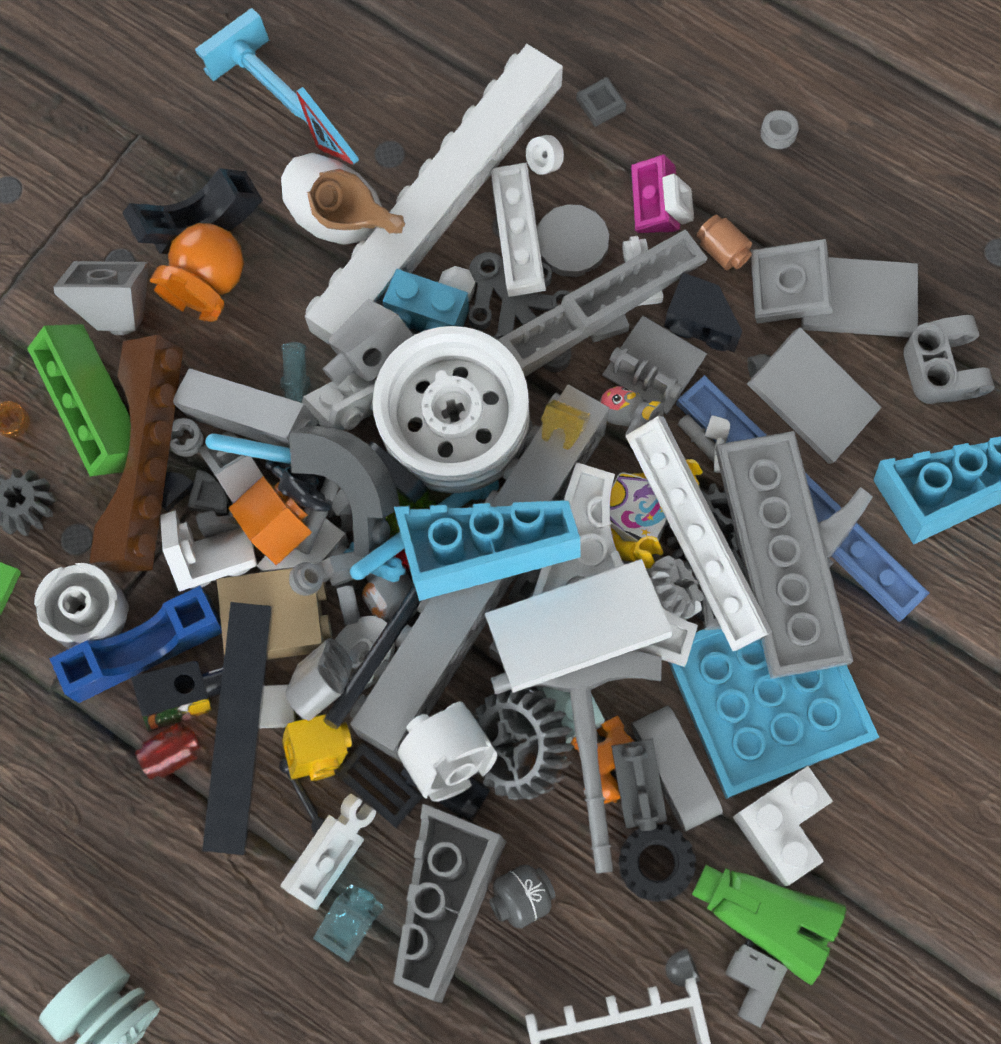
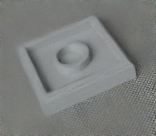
M826 239L751 250L754 309L757 323L833 313Z

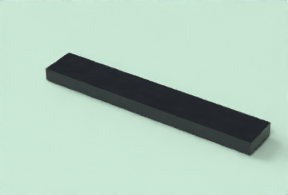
M230 603L202 851L237 855L246 854L274 606Z

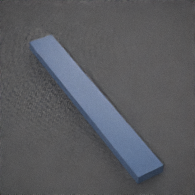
M705 375L677 399L676 405L686 415L689 414L702 429H706L705 432L707 431L711 416L728 420L730 430L726 443L767 436ZM806 474L819 523L831 517L841 507ZM858 523L855 524L849 535L832 555L898 622L903 620L929 594Z

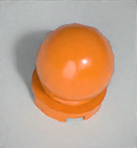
M198 223L186 228L172 241L168 253L169 266L160 265L157 267L150 278V282L157 284L154 289L156 294L176 309L183 312L187 306L201 312L200 320L213 322L219 318L224 309V301L220 296L229 293L240 281L244 259L241 245L230 231L213 224Z

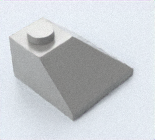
M74 261L55 284L54 293L96 330L110 331L115 335L129 334L136 331L144 318L148 262Z

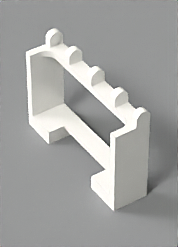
M695 978L685 980L686 990L689 995L686 998L661 1003L657 986L648 988L651 1006L618 1013L615 996L606 997L609 1015L580 1022L575 1021L572 1005L565 1006L563 1008L567 1024L537 1031L538 1025L534 1014L525 1015L531 1044H540V1041L689 1007L697 1044H711Z

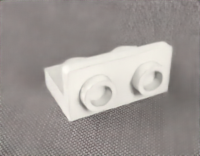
M353 372L339 386L330 382L303 396L302 403L317 418L320 426L351 430L361 420L374 414L373 393L376 380L366 381Z

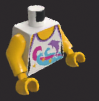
M686 460L693 476L703 473L695 460ZM619 473L612 485L610 496V527L615 548L622 561L634 562L642 559L645 567L650 569L655 563L652 554L663 555L664 553L659 540L669 522L644 473ZM694 476V478H695V480H696V482H697V484H698V486H699V482H698L697 478Z

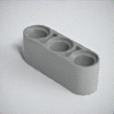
M328 638L297 665L287 687L286 698L289 704L305 720L310 721L344 692L352 668V660L337 641Z
M665 706L631 723L637 741L653 738L662 792L679 825L685 832L723 813L714 789L677 717L669 706Z

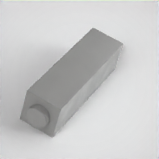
M190 368L173 399L175 405L189 419L263 443L290 448V432L307 426H317L319 422L303 403Z

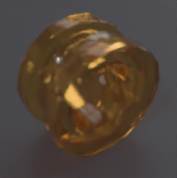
M12 401L0 403V434L7 438H17L23 435L30 425L28 412ZM11 412H13L19 418L18 422H12L9 428H7L8 426L2 422L3 417L8 418Z

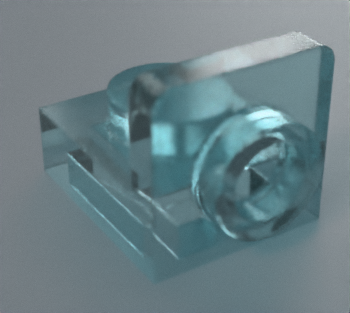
M348 885L334 901L313 939L349 962L371 925L381 914L384 906L376 901L375 896L368 890Z

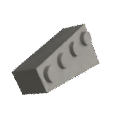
M423 804L420 817L422 821L419 840L416 842L414 854L415 864L412 883L409 885L406 920L402 928L393 984L432 1001L442 1003L506 841L495 832Z

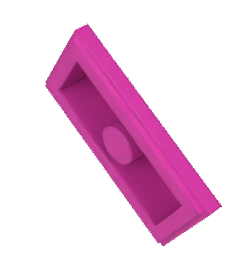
M665 155L631 165L635 231L637 233L680 230V223L665 211L662 177L671 174L676 175L675 165Z

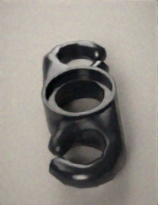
M271 460L266 461L265 467L268 470H272L273 475L280 479L278 489L284 495L311 510L327 512L332 509V501L326 499L325 494L317 489L319 480L313 474L292 473L291 464Z

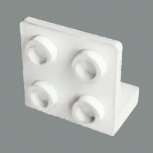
M176 510L160 515L162 548L179 591L188 588L194 589L198 586L205 587L212 580L228 575L233 577L239 576L249 571L250 568L257 566L254 544L249 540L241 527L194 542L188 523H180Z

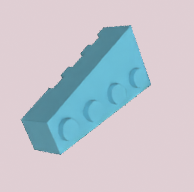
M1001 436L990 438L989 442L975 445L965 443L955 445L951 450L936 453L926 451L913 454L912 458L895 461V458L880 461L873 481L913 545L1001 504Z
M568 500L513 502L512 506L490 507V503L473 504L471 508H448L447 505L430 506V509L410 510L409 506L394 507L419 601L581 557L580 535Z

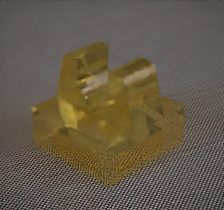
M557 400L551 401L546 406L541 419L543 421L542 439L548 442L553 435V431L561 428L566 435L563 448L566 450L570 449L586 429L591 414Z

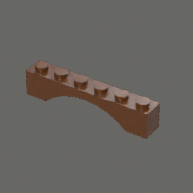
M159 335L123 341L118 379L124 388L129 404L131 421L130 446L117 490L107 509L95 524L89 561L90 564L116 573L153 570L176 406L173 399L178 390L183 349Z

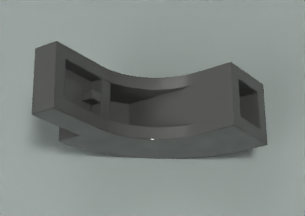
M307 426L290 432L291 472L327 477L335 482L347 496L352 509L355 556L365 557L389 540L390 528L388 522L385 521V517L395 512L394 507H399V499L393 478L378 454L358 437L340 429Z

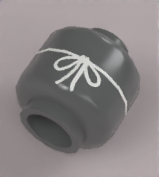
M523 864L495 879L493 884L494 897L489 899V902L500 922L507 920L513 927L524 928L550 912L552 907L551 900L555 898V892L548 876L541 868L534 869L530 865Z

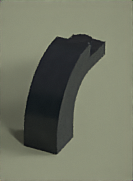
M219 168L200 191L181 202L171 205L129 203L122 214L138 243L154 244L159 254H168L172 241L186 228L198 223H205L231 231L242 223L258 207L263 199L246 171Z

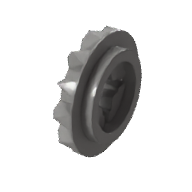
M669 555L656 561L651 569V580L661 604L669 612L681 619H689L701 611V601L704 597L698 589L699 581L695 580L692 576V569H686L681 559L674 560Z

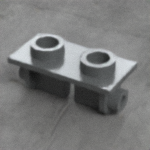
M653 738L612 745L626 828L639 826L640 831L656 829V823L667 821Z

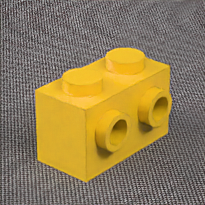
M325 714L316 716L310 721L304 719L287 723L282 744L291 780L310 775L311 781H317L335 775L334 769L340 767L347 755V747L352 746L346 722L341 723L337 730L324 723L323 720L327 715Z

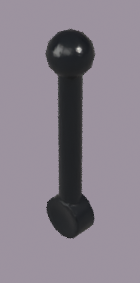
M283 758L279 763V769L288 775L313 821L311 830L316 834L325 819L319 817L299 778L291 780L287 760Z

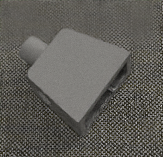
M368 299L329 338L328 344L337 356L322 369L337 386L353 372L366 381H371L378 376L383 364L391 353L414 335L398 314Z

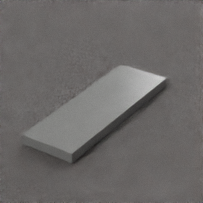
M791 431L717 444L715 451L747 583L772 630V633L761 638L770 679L851 664L854 661L795 432Z

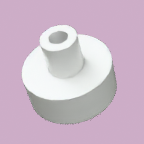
M544 135L533 138L528 143L526 160L529 167L535 173L543 175L554 172L563 163L564 150L555 137Z

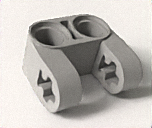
M973 315L949 317L921 324L914 330L903 350L904 359L913 391L920 401L927 404L961 401L980 397L994 390L995 386L990 369L983 367L957 372L951 352V347L965 345L979 337V331ZM918 342L927 343L932 351L923 349ZM928 376L936 377L940 380L942 386L932 384Z

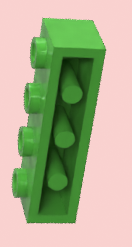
M83 324L43 326L27 349L89 475L98 476L122 473L130 446V416L95 349L94 343L91 341Z

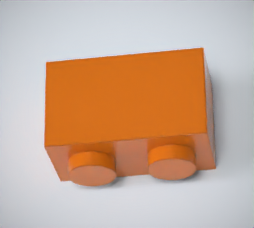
M263 476L229 507V510L249 540L277 566L312 531L303 521L308 514L295 500L280 492L278 489L280 482L273 486Z

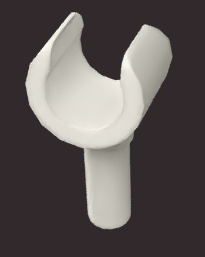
M711 416L705 437L717 440L714 448H716L717 444L726 443L730 430L729 421L717 416ZM715 451L714 472L721 473Z

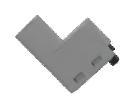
M747 939L745 944L740 946L739 951H735L725 975L749 988L737 1016L761 1028L787 968L752 949L754 943Z

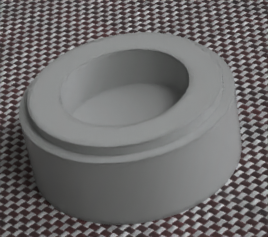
M776 110L770 112L764 118L760 130L763 142L775 149L789 147L796 139L799 129L798 121L787 111Z

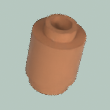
M714 215L702 225L697 233V238L701 241L700 246L725 270H729L732 267L736 270L741 268L752 255L750 251L752 242L727 218L722 219L718 215Z

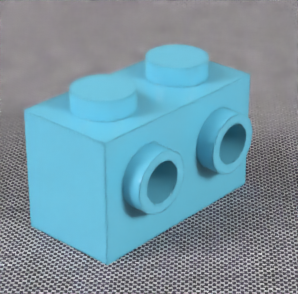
M396 269L382 301L383 307L398 314L408 328L419 332L444 326L463 327L469 313L468 292Z

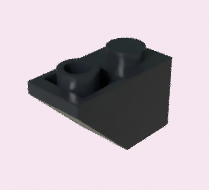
M683 273L667 311L664 327L670 329L673 334L681 338L693 337L706 342L714 350H728L735 353L742 329L720 286Z

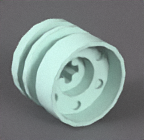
M107 954L89 965L71 980L46 1006L39 1017V1022L57 1042H62L78 1032L80 1037L75 1044H136L145 1034L147 1027L156 1017L160 1008L154 1001L150 1000L134 1011L144 998L146 992L138 987L121 997L119 993L126 985L130 975L112 955Z

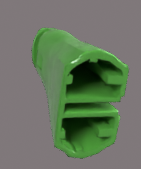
M705 865L692 893L693 896L708 903L707 909L712 911L725 924L762 948L809 985H812L821 973L830 951L827 944L835 940L846 913V906L843 904L792 890L749 874L732 870L730 872L727 868L722 873L708 865Z

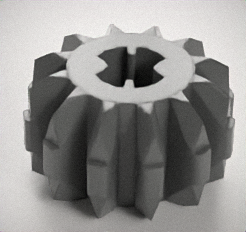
M13 468L10 479L0 475V526L2 525V530L7 534L13 535L18 529V532L23 536L29 535L31 525H34L38 530H43V523L40 520L42 517H54L53 511L47 506L56 502L55 496L48 492L51 488L49 482L46 479H39V475L32 470H28L23 475L19 469ZM20 499L24 502L22 505L17 503Z

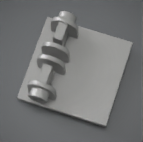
M642 316L621 348L617 347L613 351L609 359L611 363L602 376L618 386L639 393L645 402H662L664 405L663 413L667 415L707 356V353Z

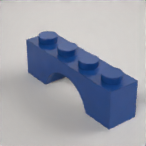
M198 586L163 603L157 614L138 627L114 637L101 640H87L50 658V661L64 694L77 703H81L221 634V620L209 595L201 586Z

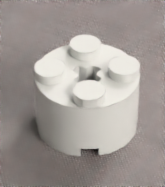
M75 563L76 565L65 568L59 567L51 571L42 580L35 594L37 620L40 627L48 635L69 649L87 640H101L119 635L125 625L129 611L128 602L118 585L102 570L87 563ZM81 604L86 606L83 611H77Z
M463 702L453 703L444 711L431 717L423 714L414 718L407 725L406 729L409 734L398 749V756L416 786L425 798L429 795L432 801L446 800L462 793L472 786L468 779L478 771L483 777L492 768L497 758V752Z

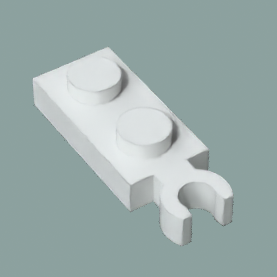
M349 794L344 799L341 805V815L337 820L328 815L280 885L288 893L315 910L318 909L364 841L357 834L360 828L369 825L376 815V811L366 804L356 814V810L361 805L362 800L353 794Z

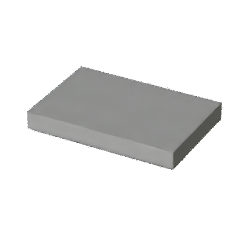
M828 257L833 313L802 317L801 328L803 330L911 337L914 330L918 327V263Z
M801 327L794 330L747 383L828 464L834 463L882 408Z

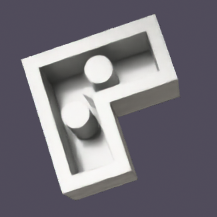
M807 766L734 815L733 819L778 885L785 887L824 862L799 824L833 801L809 766Z

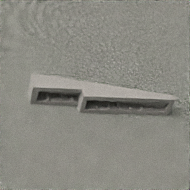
M685 229L564 296L561 305L499 338L497 341L511 352L519 363L524 377L673 284L681 278L683 273L688 274L703 265L707 260V256Z

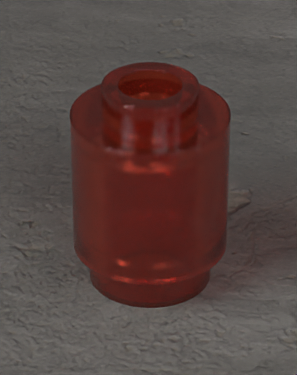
M177 723L142 743L143 747L135 751V754L144 773L152 780L158 776L164 778L197 760L196 750L201 748L190 726L183 729Z

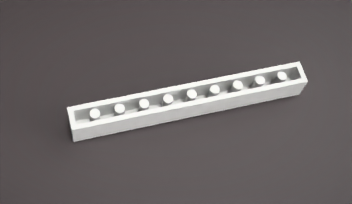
M528 44L518 55L515 53L510 57L505 66L504 73L498 80L494 79L488 84L483 98L477 106L472 105L466 111L462 124L455 133L450 132L446 135L437 155L433 159L429 158L424 162L419 171V177L411 186H405L398 195L396 205L390 213L403 215L405 226L402 233L389 234L385 229L375 227L374 232L366 241L362 240L353 250L352 259L348 264L334 272L329 281V287L321 297L316 296L309 303L305 319L311 333L328 343L329 338L365 301L370 299L383 306L382 301L396 269L408 273L414 271L491 175V169L499 165L562 86V65Z

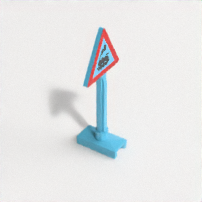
M252 8L195 49L197 55L203 59L206 65L204 68L205 73L213 81L237 64L241 68H246L294 115L303 119L308 124L319 150L352 165L359 161L357 155L307 91L301 87L295 93L256 56L255 51L267 43L269 38L260 15Z

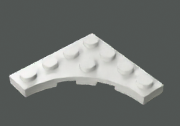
M576 462L564 500L569 501L580 535L581 557L543 567L533 596L624 565L618 551H616L610 527V496L615 474ZM663 608L672 629V637L633 651L660 656L664 661L685 667L698 625L678 618Z

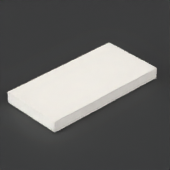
M642 559L485 613L512 692L672 637V629Z

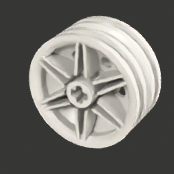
M444 326L429 329L412 336L399 345L387 358L374 386V418L388 454L413 473L428 489L445 493H464L481 489L501 478L514 457L518 459L524 449V442L529 433L530 414L528 389L523 371L515 357L503 344L481 331L467 327ZM457 369H465L468 371V376L462 378L453 376V373ZM427 381L430 383L424 393L416 391V386L420 382ZM490 392L495 393L499 398L498 402L494 405H488L484 402ZM457 411L460 420L451 422L449 413ZM410 421L423 424L418 432H411L408 429ZM476 433L491 435L490 442L486 444L478 442ZM447 443H450L453 446V453L449 457H441L438 452Z

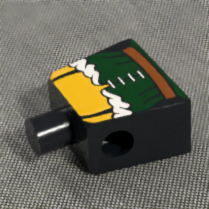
M191 661L131 677L148 733L211 711L208 697L220 694L223 668L201 674L198 661ZM184 689H193L188 694H181V691Z

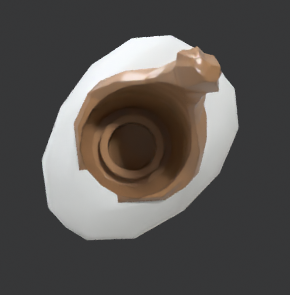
M316 153L294 157L286 166L281 177L283 202L295 221L317 238L345 245L366 240L374 232L375 227L385 229L389 234H398L403 231L405 226L403 215L392 214L382 207L377 193L364 178L338 160Z

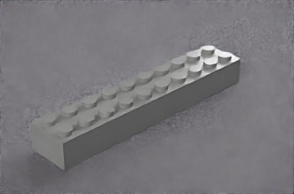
M569 384L561 395L555 393L544 414L548 415L541 427L535 425L531 429L524 442V446L527 447L520 460L516 457L511 460L503 475L506 482L499 492L493 490L485 503H490V507L512 506L513 502L563 501L576 462L586 465L605 435L609 407ZM516 575L421 600L417 612L421 613L413 627L406 625L401 631L395 643V646L399 649L390 662L385 659L380 664L372 679L376 685L368 697L365 695L360 696L350 712V717L354 718L350 725L358 737L400 762L398 749L409 734L406 729L407 725L420 715L427 714L429 716L486 625L485 613L496 609Z

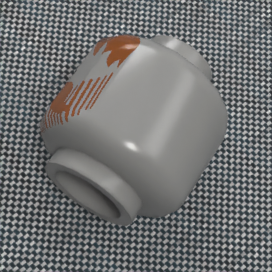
M405 572V575H400L397 582H390L372 573L367 575L368 583L362 590V599L373 616L381 618L387 623L389 622L414 584L407 572Z

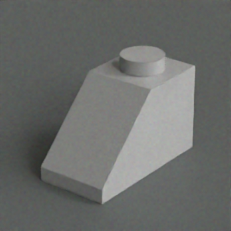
M229 431L222 434L237 438L234 433ZM207 445L198 449L232 503L237 501L263 477L252 457L212 450Z

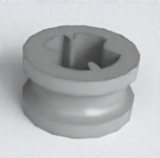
M186 418L173 421L170 442L172 451L182 457H189L198 453V449L202 447L204 441L197 424ZM188 430L193 439H187L185 445H181L176 437L183 436L184 431Z

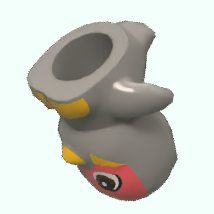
M621 386L608 389L603 393L599 401L609 407L607 422L629 427L625 438L626 435L655 417L663 416L664 412L662 402H644L643 397L639 393Z

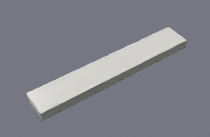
M657 416L626 435L732 651H737L772 633L664 417Z

